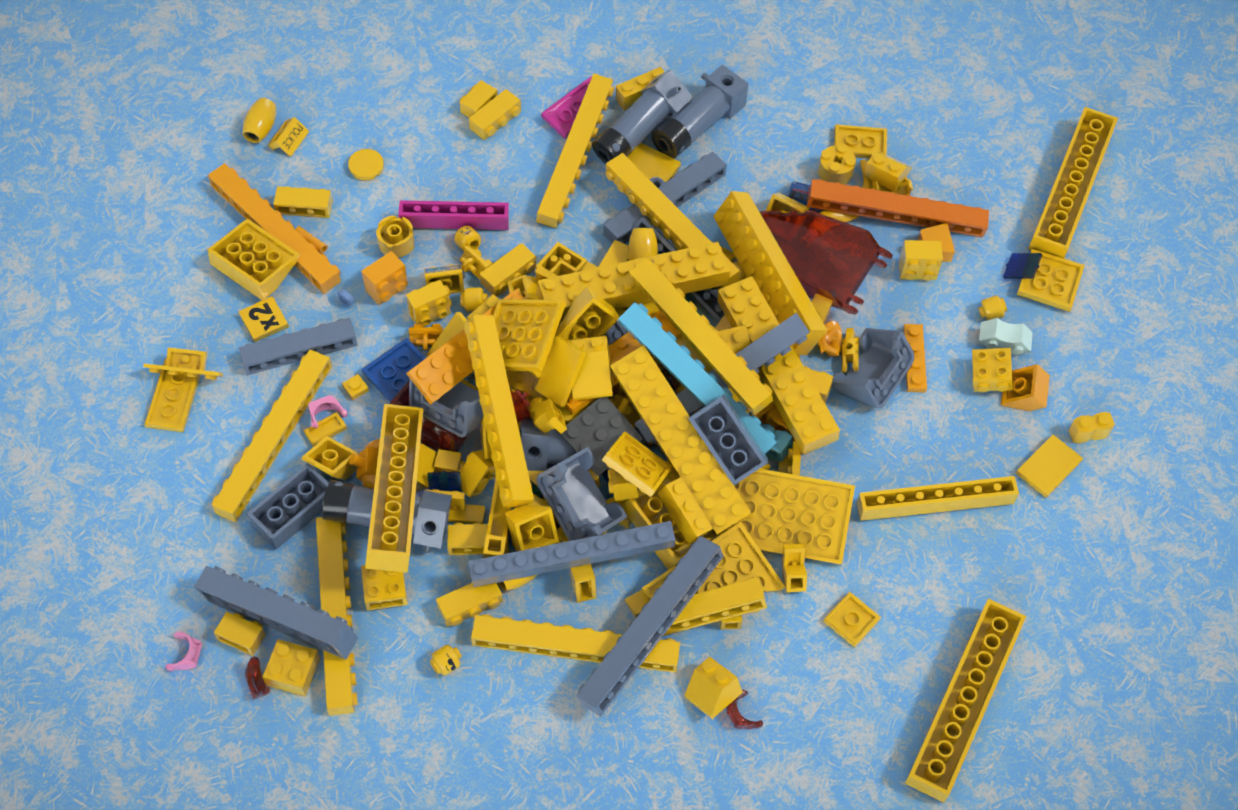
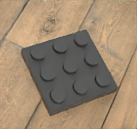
M608 397L597 399L567 424V430L560 434L576 453L589 447L595 459L594 466L590 469L598 476L609 469L602 459L624 431L639 442L643 440Z

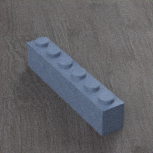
M346 318L328 324H320L309 329L305 328L298 332L286 333L272 339L268 338L261 342L249 343L239 347L248 376L299 362L308 353L309 349L325 355L358 345L351 319Z

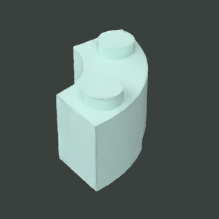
M995 318L981 322L979 341L988 349L1011 348V353L1022 355L1023 353L1031 352L1033 333L1024 323L1009 324Z

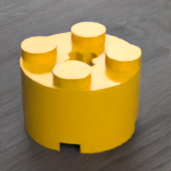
M845 144L833 145L823 150L818 167L820 179L844 185L849 183L856 164L854 153Z
M388 216L379 222L376 236L379 249L384 255L392 251L400 258L406 256L414 249L413 227L408 219Z

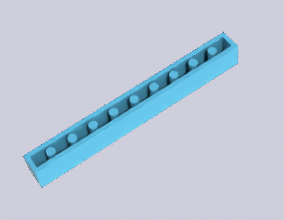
M634 302L618 318V322L642 346L644 345L648 352L704 407L724 394L764 454H766L777 443L774 440L776 436L769 429L764 430L760 426L761 421L754 415L750 416L746 412L747 407L740 401L736 402L732 398V392L726 387L722 388L718 384L719 380L712 373L708 374L704 370L705 366L698 359L694 361L689 356L691 352L684 345L680 347L675 342L677 338L670 331L666 333L661 328L663 326L662 323L655 317L652 319L647 314L649 311L643 304L640 303L638 305Z

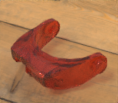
M256 656L251 657L245 670V678L252 698L255 700L268 695L270 687H266L263 680L259 658ZM252 678H254V683H255L256 689H255V687H254V685H253Z
M742 690L743 693L726 707L727 714H729L734 728H761L763 726L762 720L755 722L747 720L738 711L737 700L748 695L747 690Z

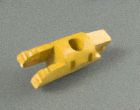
M846 328V337L842 339V373L847 372V363H853L854 372L858 371L859 337H855L854 328Z

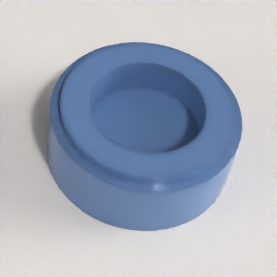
M341 288L337 292V297L347 306H351L355 302L353 296L345 289Z

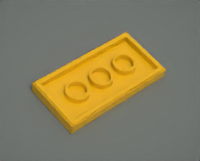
M161 370L144 425L146 428L184 432L201 374H198V378L187 377V373L180 372L179 375L167 374V370Z

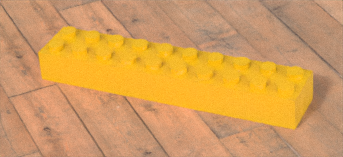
M1084 107L1028 248L1029 250L1035 249L1065 258L1117 123V117Z
M731 191L713 217L747 278L753 277L779 324L795 313L798 314L810 332L806 335L808 339L800 345L795 343L792 347L797 355H808L828 330L749 193Z
M719 242L538 280L537 295L539 300H563L566 303L560 320L563 321L573 301L586 287L613 306L614 309L631 306L634 302L637 304L650 302L651 300L632 280L630 271L646 258L652 263L655 261L661 268L660 272L664 276L667 274L673 281L672 285L675 289L680 288L684 294L727 285L731 271Z
M752 276L718 290V303L732 327L746 325L750 344L779 325ZM790 346L792 349L784 356L779 354L774 357L776 361L768 367L763 365L758 368L760 371L758 374L763 384L766 383L773 391V402L802 454L805 455L837 441L840 429L794 348Z
M643 345L610 365L615 378L677 476L683 478L711 524L715 536H719L749 517L751 512L688 419L690 416L646 347Z
M384 404L365 569L408 573L423 408Z
M989 598L987 599L904 784L945 803L1026 619L1025 615Z

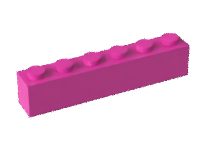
M400 200L399 218L404 217L408 219L413 228L460 229L463 226H471L479 230H509V203Z

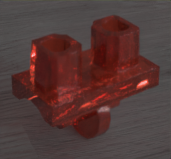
M510 389L517 423L529 419L531 416L527 407L531 404L527 398L530 394L528 392L522 394L519 389L515 392Z

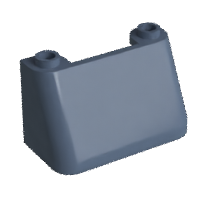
M866 328L859 338V345L863 352L859 356L858 371L854 372L852 367L846 376L842 372H836L833 375L832 388L871 407L883 408L913 364L914 352L902 331Z
M409 378L410 407L423 408V417L459 437H465L483 419L484 415L477 390L459 382L430 405Z
M589 447L584 448L537 476V485L569 541L598 536L627 518L620 504L616 502L606 503L588 471L595 463L594 456Z

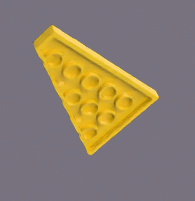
M739 522L711 541L720 546L724 557L696 594L705 592L708 589H716L730 583L735 584L748 578L757 577L760 579L764 592L779 591L785 588V585L745 527ZM677 565L641 588L649 601L656 589L662 586L667 575Z

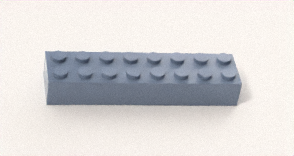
M206 565L194 586L212 604L238 613L243 617L347 660L358 639L353 632L354 629L347 625L348 622L338 616L332 618L329 613L322 609L315 611L305 602L298 604L288 595L279 596L271 588L266 587V589H262L256 582L251 580L245 582L239 575L234 573L228 575L225 570L217 566L211 568Z

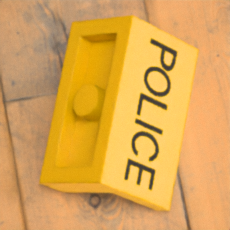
M295 117L285 120L268 143V146L272 150L280 147L291 157L309 130Z

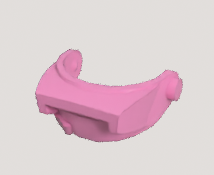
M332 395L308 403L312 421L311 426L313 428H318L315 415L321 411L335 410L343 418L348 415L347 410L343 409Z
M177 631L174 633V637L188 641L190 643L189 651L178 663L166 664V670L196 668L202 642L188 634Z

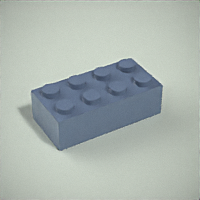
M724 394L688 418L733 485L768 463V458Z
M307 463L246 513L250 524L275 549H278L322 512L324 494L329 482Z

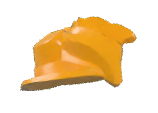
M830 321L825 324L828 331L819 340L817 346L820 347L821 354L825 352L830 357H838L842 351V331L838 322Z

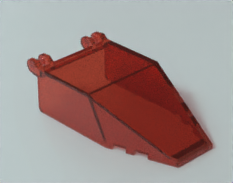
M760 211L761 216L808 297L813 299L817 293L833 300L832 307L849 314H857L858 310L854 306L849 305V302L853 301L856 304L863 305L864 300L854 294L873 264L886 268V262L878 259V256L881 255L884 258L892 259L893 254L879 246L868 230L813 211H805V213H797L796 211H790V213Z

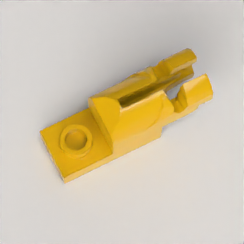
M537 397L529 402L530 416L537 429L544 433L556 429L560 434L567 430L561 409L550 398L544 400L542 397Z

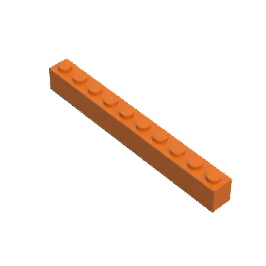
M812 179L808 191L807 207L926 228L947 223L950 232L983 237L988 229L989 210L980 207H969L963 204L947 203L946 201L895 194L893 192L844 185L838 182H827L821 179Z

